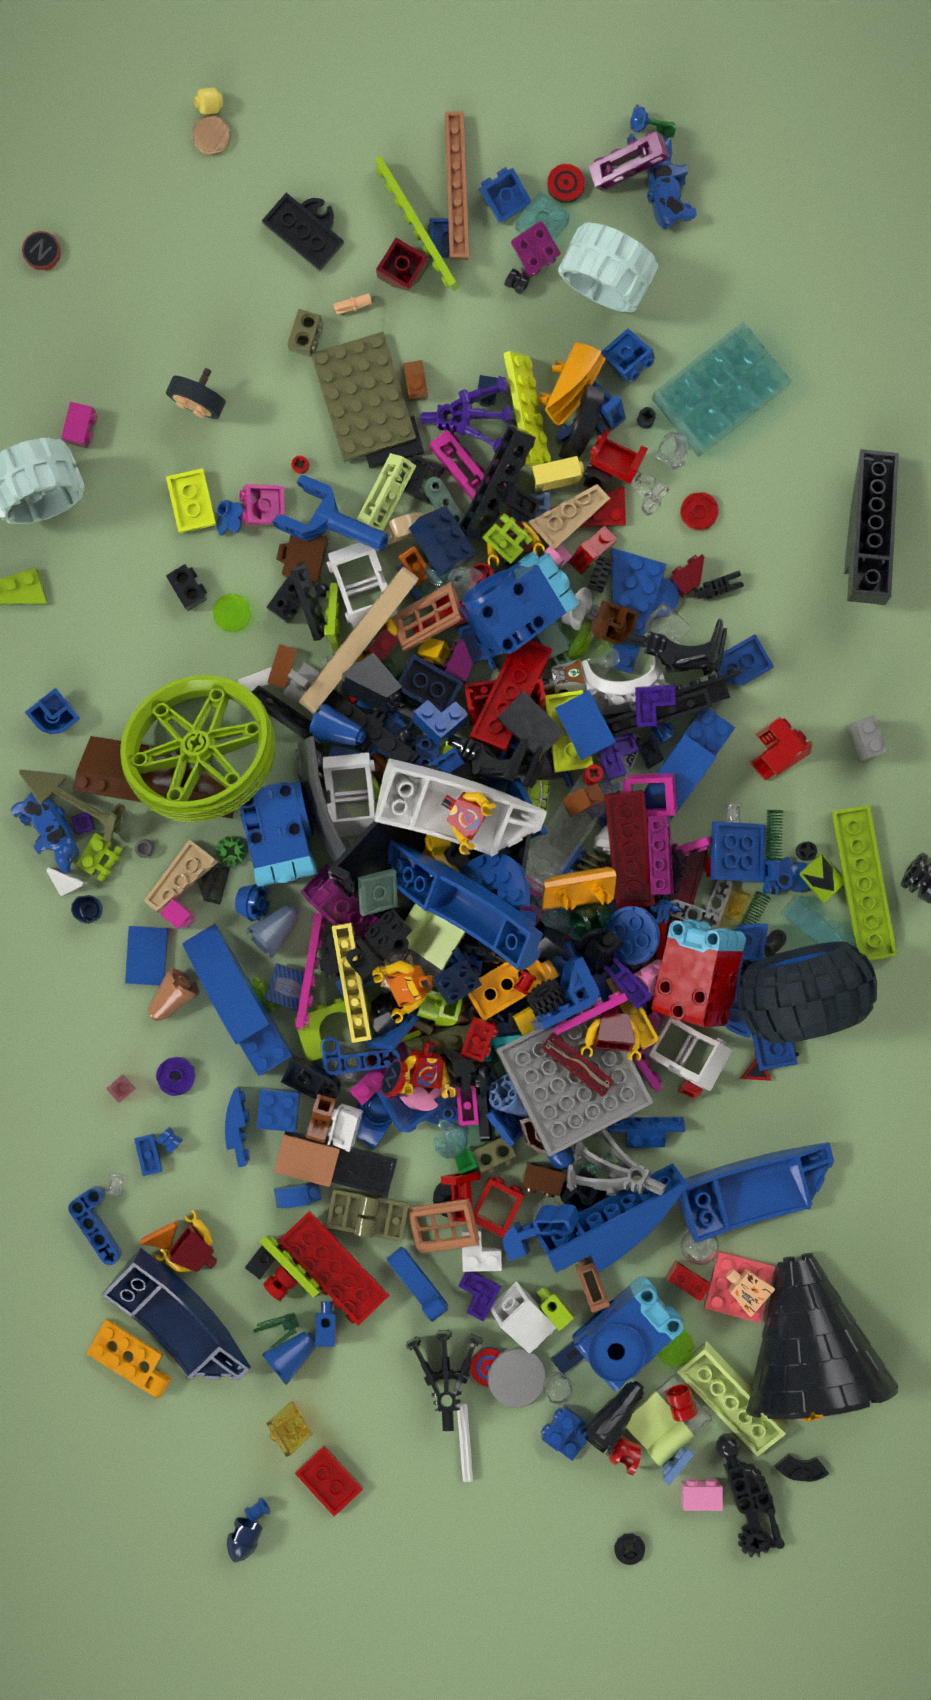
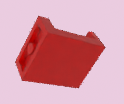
M607 429L604 435H599L595 443L596 445L593 446L589 454L592 456L589 464L631 484L648 448L641 445L638 453L609 440L607 437L610 430Z

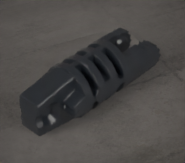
M740 570L703 583V587L694 590L696 598L707 597V599L744 587L743 582H736L731 585L728 582L741 576Z

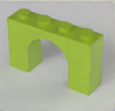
M366 992L365 998L368 1009V1015L370 1018L371 1001L369 999L368 993ZM343 997L333 1000L334 1004L326 1006V1003L315 1006V1011H307V1014H310L309 1025L305 1026L304 1031L297 1030L309 1062L322 1058L321 1041L323 1038L321 1035V1025L323 1020L334 1012L347 1014ZM297 1017L293 1018V1020H294V1022H295V1025H296ZM370 1024L371 1032H372V1036H373L376 1031H375V1029L372 1027V1025Z

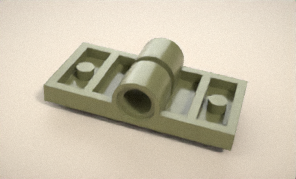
M333 1188L326 1228L351 1232L361 1237H378L402 1242L409 1202Z

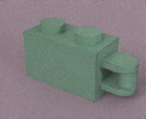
M559 619L536 635L539 644L553 649L549 661L553 660L556 666L570 662L566 653L569 652L571 643L567 635L563 636L560 630L563 627ZM563 655L564 660L558 662L557 657Z

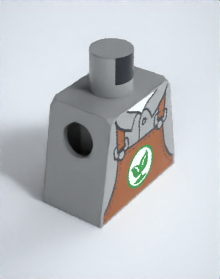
M580 659L552 667V678L543 679L544 691L554 689L555 694L579 690L586 692V683Z

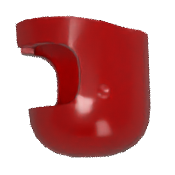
M621 1438L615 1446L614 1452L611 1456H608L609 1460L615 1466L619 1462L623 1463L626 1466L627 1474L634 1476L640 1463L642 1446L626 1438Z

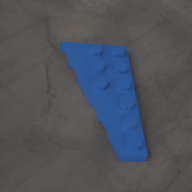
M612 548V560L614 561L612 565L613 604L639 612L633 633L644 636L667 564ZM627 639L621 645L613 644V668L632 674L640 647L627 644Z

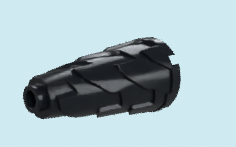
M637 1381L627 1383L614 1398L609 1400L602 1409L595 1413L580 1428V1434L582 1435L586 1432L588 1435L585 1436V1439L601 1453L608 1450L606 1456H611L615 1446L621 1439L624 1429L631 1420L632 1414L643 1399L644 1387Z

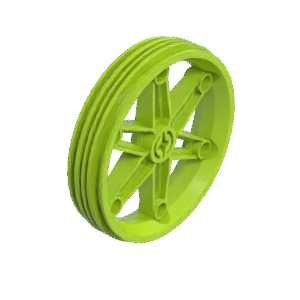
M196 675L181 678L162 686L141 702L129 718L123 732L120 749L123 773L140 801L162 816L184 822L216 819L244 805L262 787L274 762L275 731L261 701L255 694L238 682L214 675ZM208 697L193 725L172 709L186 701ZM229 699L245 707L256 720V722L220 728ZM212 709H216L209 731H202ZM156 720L174 739L147 751L139 752L145 734ZM172 720L189 732L183 739L169 724ZM243 734L241 738L216 745V740ZM258 743L257 752L252 764L245 774L240 777L222 755ZM176 751H180L181 754L178 756L153 761V759L156 757H160ZM213 757L227 771L228 774L225 777L208 764ZM189 763L194 764L195 766L184 787H180L187 765ZM176 767L167 798L151 790L141 777V774ZM203 771L227 788L205 799L187 801Z

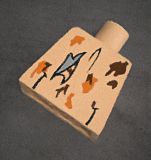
M732 1268L725 1276L732 1282L728 1290L750 1317L753 1316L775 1290L770 1283L747 1269L739 1274Z

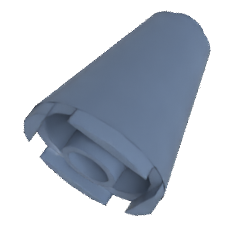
M285 905L248 927L245 932L247 935L251 933L253 936L251 940L265 954L270 952L269 957L273 958L297 922L298 912L291 905L289 907Z

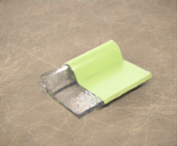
M415 903L405 919L407 925L413 930L406 937L409 941V946L401 954L391 952L388 955L390 960L387 961L385 959L384 966L397 961H403L411 965H419L425 976L432 975L434 978L443 972L453 955L452 950L458 947L466 932L437 915L424 911Z
M674 1375L636 1408L626 1426L660 1467L713 1420L711 1418L713 1413L706 1405L702 1407L694 1397L692 1400L695 1403L697 1415L683 1422L673 1420L670 1410L671 1404L668 1403L666 1391L673 1386L681 1384Z

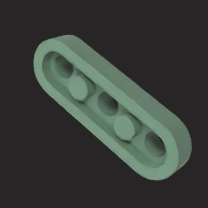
M437 477L429 478L424 483V492L435 510L444 507L442 501L446 500L448 503L447 508L458 519L457 523L460 526L464 516L444 483ZM433 483L437 485V490L433 489Z

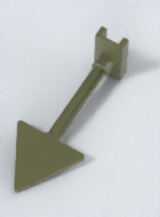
M19 770L20 776L39 804L42 805L53 794L105 824L103 840L110 843L113 833L118 834L120 832L125 810L124 805L118 803L110 813L102 812L58 788L66 779L65 774Z

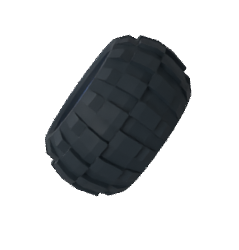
M844 941L826 942L781 952L750 964L742 974V982L738 985L737 996L741 1016L749 1030L751 1029L759 1038L770 1043H789L836 1033L864 1021L873 1010V1003L877 1001V980L874 967L867 956L859 952L858 947Z

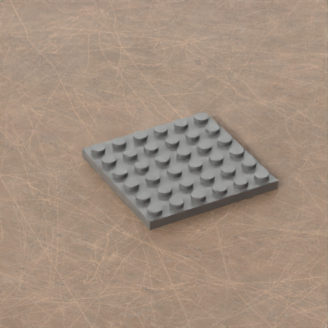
M590 1006V1007L584 1009V1011L586 1012V1011L592 1009V1007ZM601 1014L557 1036L580 1053V1049L586 1045L584 1041L588 1028L596 1018H600ZM572 1015V1016H570V1017H568V1018H566V1019L569 1020V1019H571V1018H574V1015ZM556 1024L545 1030L535 1029L496 1049L549 1157L653 1103L633 1061H629L627 1058L628 1051L597 1049L592 1045L593 1054L591 1057H588L590 1050L588 1048L584 1049L582 1056L615 1081L606 1094L601 1097L540 1049L552 1032L556 1034L553 1029Z

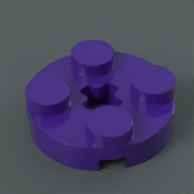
M182 1057L168 1058L159 1065L156 1072V1080L160 1089L171 1096L181 1095L190 1090L196 1077L194 1066ZM178 1071L181 1079L173 1081L171 1073Z

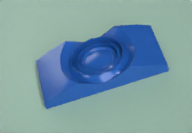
M377 1092L363 1105L358 1103L355 1107L363 1110L356 1138L372 1149L376 1147L393 1122Z

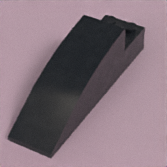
M860 450L845 556L844 574H849L847 601L886 605L891 598L899 453Z

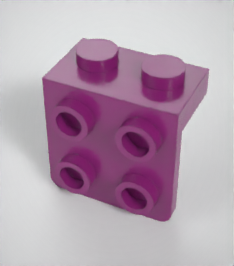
M542 221L537 222L511 241L512 247L523 264V267L520 268L524 275H531V277L538 274L543 266L554 263L557 260L556 257L561 255Z

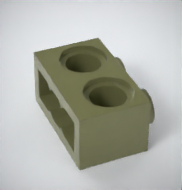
M298 309L287 344L289 351L311 357V353L315 352L318 346V340H316L318 333H322L324 326L321 315ZM308 321L314 322V325L310 328L304 326ZM302 339H306L309 341L308 344L304 346L300 345L299 342Z
M501 1135L471 1149L481 1173L484 1171L490 1173L497 1169V1165L501 1163L507 1165L513 1162L514 1157H516L512 1145L509 1147ZM500 1146H507L509 1148L506 1155L498 1153ZM483 1154L491 1156L489 1163H483L480 1160Z

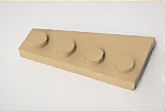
M596 484L554 509L530 520L528 523L548 546L556 550L607 503L610 497Z
M189 839L150 891L144 902L155 911L161 913L172 899H177L219 861Z

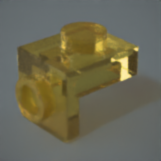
M732 887L723 914L730 920L741 921L743 912L750 899V894Z

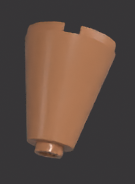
M172 968L165 974L148 1007L149 1016L153 1020L163 1021L200 993L195 982L191 984L188 981L189 976L183 971Z

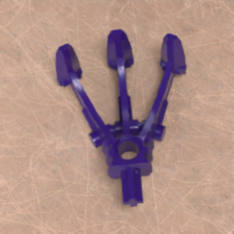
M498 376L497 385L482 390L480 388L468 392L466 389L458 392L460 398L451 404H439L437 412H422V415H420L422 424H436L440 431L448 430L463 436L467 433L476 439L492 445L494 452H496L502 438H497L494 441L486 437L480 431L470 427L469 420L499 419L518 427L513 409L508 406L503 408V413L472 409L473 403L497 393L503 392L512 398L510 385L506 378ZM452 414L451 419L446 421L447 416Z

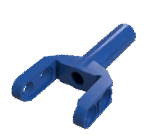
M300 475L297 480L298 486L304 492L322 499L309 522L310 525L303 524L283 514L276 515L272 521V524L279 530L304 541L318 538L326 531L332 530L375 550L383 551L389 539L387 533L339 513L331 486L305 475Z

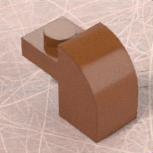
M317 1094L306 1138L322 1143L325 1142L331 1124V1116L335 1109L336 1099Z

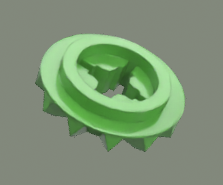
M224 837L217 844L216 857L226 866L239 865L246 857V846L238 837ZM236 844L234 852L238 856L232 854L227 856L228 851L224 846L231 848Z

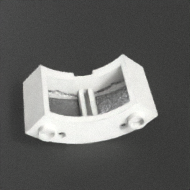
M369 752L323 757L325 787L328 793L327 807L339 837L361 835L375 819L376 808L372 771H375L374 760H370Z

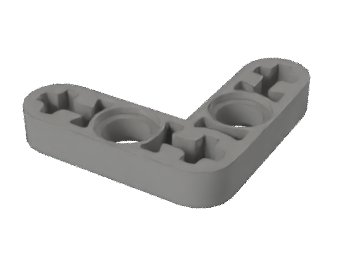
M715 880L704 909L680 900H670L673 904L677 903L678 908L684 909L683 913L668 911L669 915L684 920V918L689 919L688 912L694 909L697 912V917L694 920L706 922L701 920V918H710L712 916L714 923L709 925L712 929H716L731 893L732 881L725 880L727 887L721 891L724 894L723 897L716 895L715 892H720L721 886H719V883L724 880ZM714 898L721 900V906L717 909L712 906Z

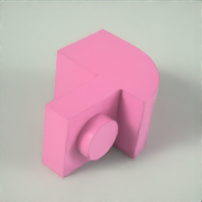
M441 1086V1089L413 1087L414 1091L411 1095H406L405 1089V1093L398 1096L411 1109L430 1111L438 1106L434 1099L441 1095L444 1086Z

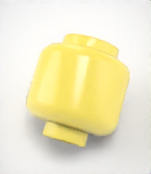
M213 87L200 88L197 91V96H194V106L203 115L217 114L220 108L223 107L222 94Z

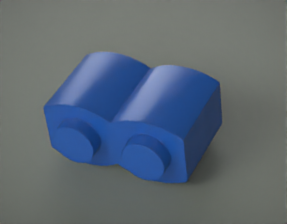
M564 1204L558 1207L544 1205L537 1213L533 1224L536 1232L540 1235H552L554 1233L567 1235L573 1232L579 1219V1214L574 1205Z

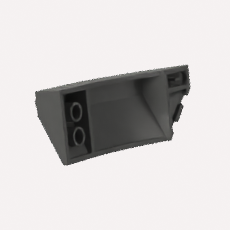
M311 736L298 743V749L295 750L297 761L300 760L298 777L302 779L305 798L313 823L326 850L335 862L350 847L348 839L343 840V837H339L328 812V793L326 792L323 772L324 743Z

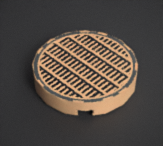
M214 115L205 116L194 124L192 139L196 148L207 155L219 154L228 147L230 131L226 122Z

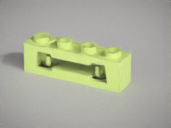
M390 453L356 520L383 531L416 465L402 456ZM406 473L402 481L400 474ZM379 515L384 516L381 523L377 521Z

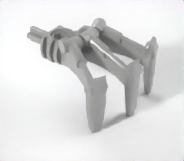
M607 1127L594 1133V1137L602 1135L611 1147L612 1153L618 1159L617 1165L589 1152L584 1146L583 1140L575 1143V1153L573 1156L576 1161L582 1160L583 1157L597 1165L599 1169L609 1174V1179L577 1176L574 1167L569 1165L567 1188L570 1191L576 1189L577 1185H583L607 1191L608 1196H615L616 1190H628L629 1188H631L632 1192L638 1191L639 1194H642L645 1188L661 1196L664 1193L666 1185L650 1178V1169L646 1170L645 1166H639V1162H634L629 1155H626L607 1132ZM634 1176L642 1177L638 1181L632 1179Z

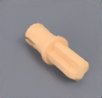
M369 293L354 298L351 296L350 299L334 303V310L336 314L352 310L355 312L356 309L372 305Z

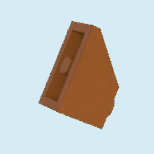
M422 360L403 363L409 401L428 398Z

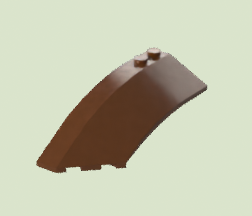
M90 736L76 771L73 790L142 803L131 789L123 773L120 753L121 741ZM141 744L139 752H144L155 747ZM176 751L170 754L156 757L153 759V761L162 760L178 756L181 754L180 751ZM189 763L187 765L180 787H184L195 766L194 764ZM176 767L141 774V777L151 790L167 798ZM203 771L187 801L205 799L227 788ZM234 811L222 817L233 819Z

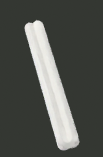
M458 1404L457 1407H460L457 1415L463 1482H472L473 1471L467 1404Z

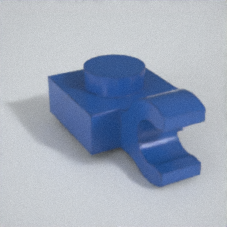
M765 861L763 894H770V889L771 894L779 893V887L775 882L779 881V861Z

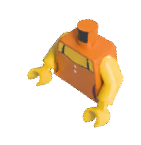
M403 961L384 967L385 969L376 967L372 971V976L379 974V976L374 977L375 983H380L384 975L398 1006H403L402 1009L396 1008L392 1011L391 1017L395 1014L400 1015L395 1020V1023H400L405 1013L409 1014L418 1008L426 999V994L429 992L430 987L434 985L432 975L425 976L419 965H411Z

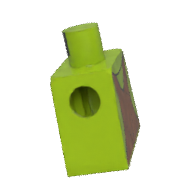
M543 1286L536 1292V1295L543 1302L540 1308L558 1331L575 1318V1313L556 1291L551 1294ZM554 1302L557 1305V1308L552 1309L549 1306V1303Z

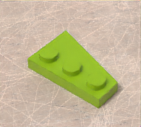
M32 568L0 579V605H48L37 569Z
M330 583V590H327L326 593L329 607L325 609L328 625L324 626V634L328 636L333 652H336L341 646L337 639V635H341L340 621L337 618L341 616V591L338 583Z

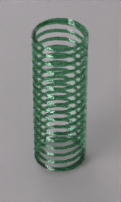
M766 810L769 812L766 814L770 815L766 816V818L770 819H766V821H769L766 822V824H769L766 827L769 828H766L768 830L766 831L768 833L766 836L768 837L765 839L768 840L765 841L767 842L765 844L767 845L765 847L767 848L765 850V860L782 861V858L772 856L783 855L770 853L783 852L769 850L783 849L769 847H783L781 845H770L783 844L782 842H770L783 841L782 839L770 838H783V836H771L783 835V833L771 832H783V830H772L783 829V827L772 826H783V824H773L783 823V821H773L783 820V818L773 817H783L784 815L774 814L784 813V811Z
M756 891L755 895H753L754 898H752V900L750 901L751 903H749L750 906H747L749 909H746V914H743L744 917H742V919L740 920V925L737 926L739 927L741 925H746L747 923L752 924L748 920L757 923L750 918L759 921L753 916L758 917L760 919L761 917L755 915L754 913L762 916V914L754 911L753 909L761 913L764 912L755 908L754 906L765 911V909L761 908L756 904H759L767 908L766 906L759 903L762 902L768 905L760 899H763L769 903L768 900L762 898L761 896L769 900H771V898L759 891Z

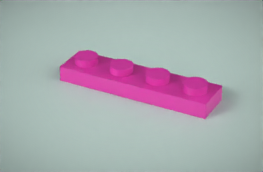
M618 991L608 996L610 1000L604 1003L599 1000L591 1005L592 1009L586 1012L582 1010L574 1014V1018L565 1019L557 1023L553 1027L556 1035L627 1001L625 993L620 994Z
M405 1042L399 1043L395 1050L399 1053L400 1060L405 1061L408 1058ZM390 1052L389 1056L384 1057L383 1059L386 1058L389 1061H392L391 1059L395 1057V1055H393ZM388 1067L370 1070L349 1090L351 1095L361 1105L380 1089L383 1075Z

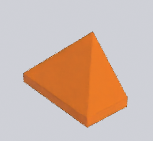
M175 1220L142 1237L139 1240L140 1244L170 1249L177 1230L178 1221Z

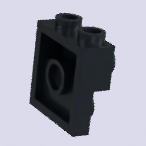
M328 934L326 939H324V947L326 951L329 950V954L322 955L319 964L326 978L339 976L340 972L333 934Z

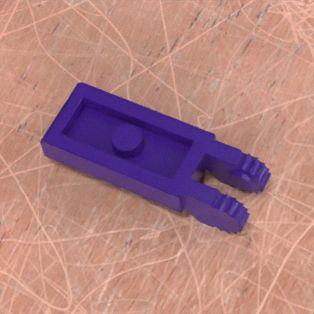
M615 957L612 961L621 972L615 975L607 965L603 969L612 978L613 983L620 991L625 993L628 1000L639 1010L652 998V995L627 967L625 968Z

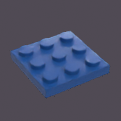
M712 822L711 880L764 882L766 825Z

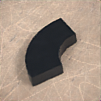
M787 1454L774 1465L782 1475L794 1481L812 1482L822 1479L829 1474L817 1457L810 1460H799Z

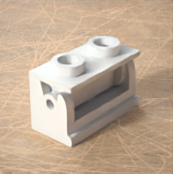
M341 1103L338 1109H334L331 1120H334L333 1125L329 1127L327 1137H329L328 1145L333 1141L334 1146L350 1152L356 1141L363 1110Z

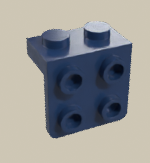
M459 947L452 950L458 962L435 976L432 980L449 1005L482 986L477 977L480 974L474 964L470 966L469 963L472 962L466 952L462 953Z

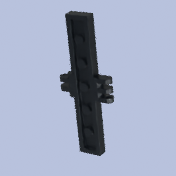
M334 689L323 702L364 728L366 733L364 741L357 746L354 745L356 748L361 746L360 751L362 753L373 743L394 760L414 764L420 757L419 754L384 728L386 725L385 720L388 717L387 713H383L379 717L382 712L376 709L374 713L371 711L367 715Z

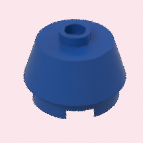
M257 884L242 886L235 898L236 912L250 921H260L261 916H266L269 910L270 901H267L266 894L269 893V889L265 886L257 887Z

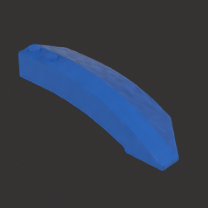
M825 1142L772 1152L720 1166L686 1178L688 1186L677 1199V1202L694 1242L697 1243L765 1219L802 1210H810L813 1204L812 1200L816 1192H819L828 1168H831L834 1162L830 1143Z

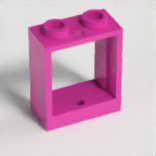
M675 773L628 775L625 779L626 781H623V792L633 791L632 784L665 783L666 808L646 809V817L675 816L677 811Z

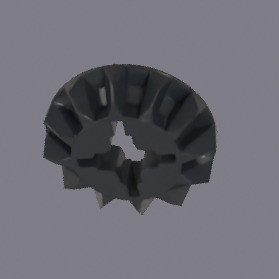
M624 1533L620 1538H617L614 1545L615 1555L623 1564H637L645 1555V1544L640 1536L634 1533ZM634 1543L633 1549L635 1553L632 1551L626 1552L624 1544L630 1546Z

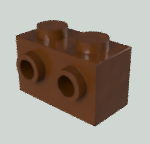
M527 1162L522 1187H525L527 1192L536 1193V1191L544 1192L545 1196L555 1198V1195L560 1196L565 1171Z

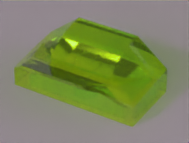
M584 622L568 651L567 656L570 660L573 661L583 657L591 644L594 634L592 633L590 623Z

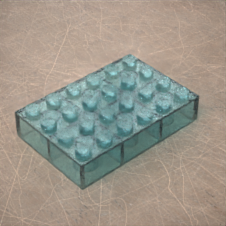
M743 321L653 393L651 399L697 456L700 457L785 390L792 380Z

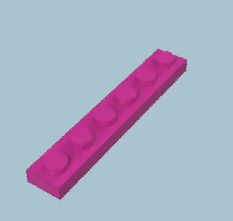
M319 913L314 915L295 1026L297 1030L303 1031L305 1026L309 1025L310 1014H307L308 1007H312L313 995H310L311 988H315L317 977L314 976V970L318 969L320 960L317 957V952L322 949L323 939L320 938L321 931H325L326 920H323V915Z

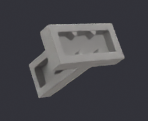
M304 662L298 672L291 670L288 674L291 681L283 694L299 705V699L320 672Z

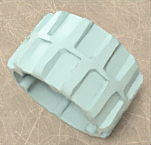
M585 222L577 229L558 268V272L570 287L589 300L615 311L632 313L640 305L658 270V263L655 261L656 257L644 245L625 233L600 223Z
M49 437L27 440L0 452V518L2 520H6L9 524L13 525L32 524L53 518L69 510L82 499L85 484L72 452L63 440L50 439Z

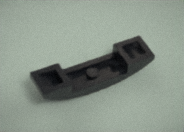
M587 383L580 400L583 404L569 439L565 438L558 457L566 459L578 456L579 460L596 427L605 390Z

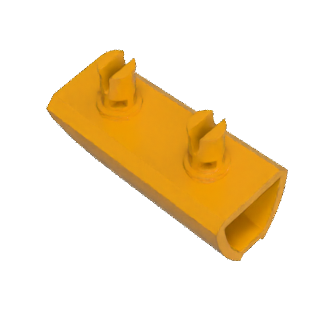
M575 342L566 362L554 361L556 365H552L553 372L561 374L552 394L540 392L542 397H537V402L539 405H546L544 410L556 425L563 424L580 405V400L587 383L590 385L594 383L606 359L600 350Z
M602 867L561 874L545 880L541 910L562 907L566 910L570 907L573 910L577 905L593 903L604 905V902L609 904L614 900L615 870L611 867Z

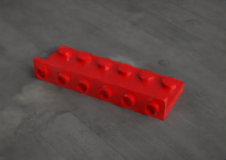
M310 1210L278 1240L280 1248L293 1256L292 1260L296 1265L300 1264L307 1271L306 1275L308 1278H313L320 1285L319 1289L326 1296L329 1294L333 1299V1304L339 1310L342 1308L345 1311L346 1318L352 1324L356 1323L359 1326L389 1297L388 1292Z

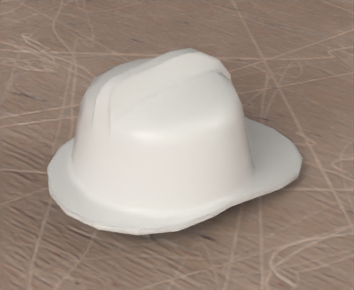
M586 587L579 589L575 595L579 604L559 618L561 623L571 625L574 630L581 629L585 621L584 616L586 613H589L592 606V594Z

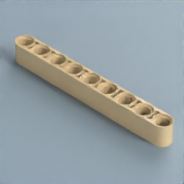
M404 566L399 570L305 691L298 703L313 714L318 710L319 706L342 679V674L353 665L419 579Z

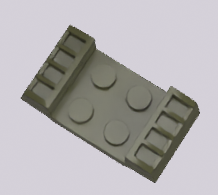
M457 1025L432 1031L430 1035L421 1033L417 1037L404 1041L408 1057L413 1050L423 1051L426 1042L437 1044L435 1052L439 1055L443 1054L445 1049H456L461 1052L470 1025ZM467 1057L475 1065V1068L480 1066L481 1061Z

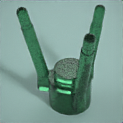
M292 1312L278 1318L257 1323L258 1328H255L253 1332L256 1333L282 1324L284 1331L289 1330V1332L271 1346V1349H275L288 1337L297 1333L296 1328L300 1327L295 1313Z

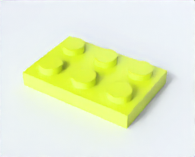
M201 468L166 476L179 534L215 526L216 520L204 469Z

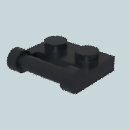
M413 455L411 463L416 465V468L403 493L426 504H430L431 501L424 492L423 494L419 490L429 469L434 471L432 477L437 478L443 475L445 469L417 455ZM433 483L432 487L435 489L436 484Z

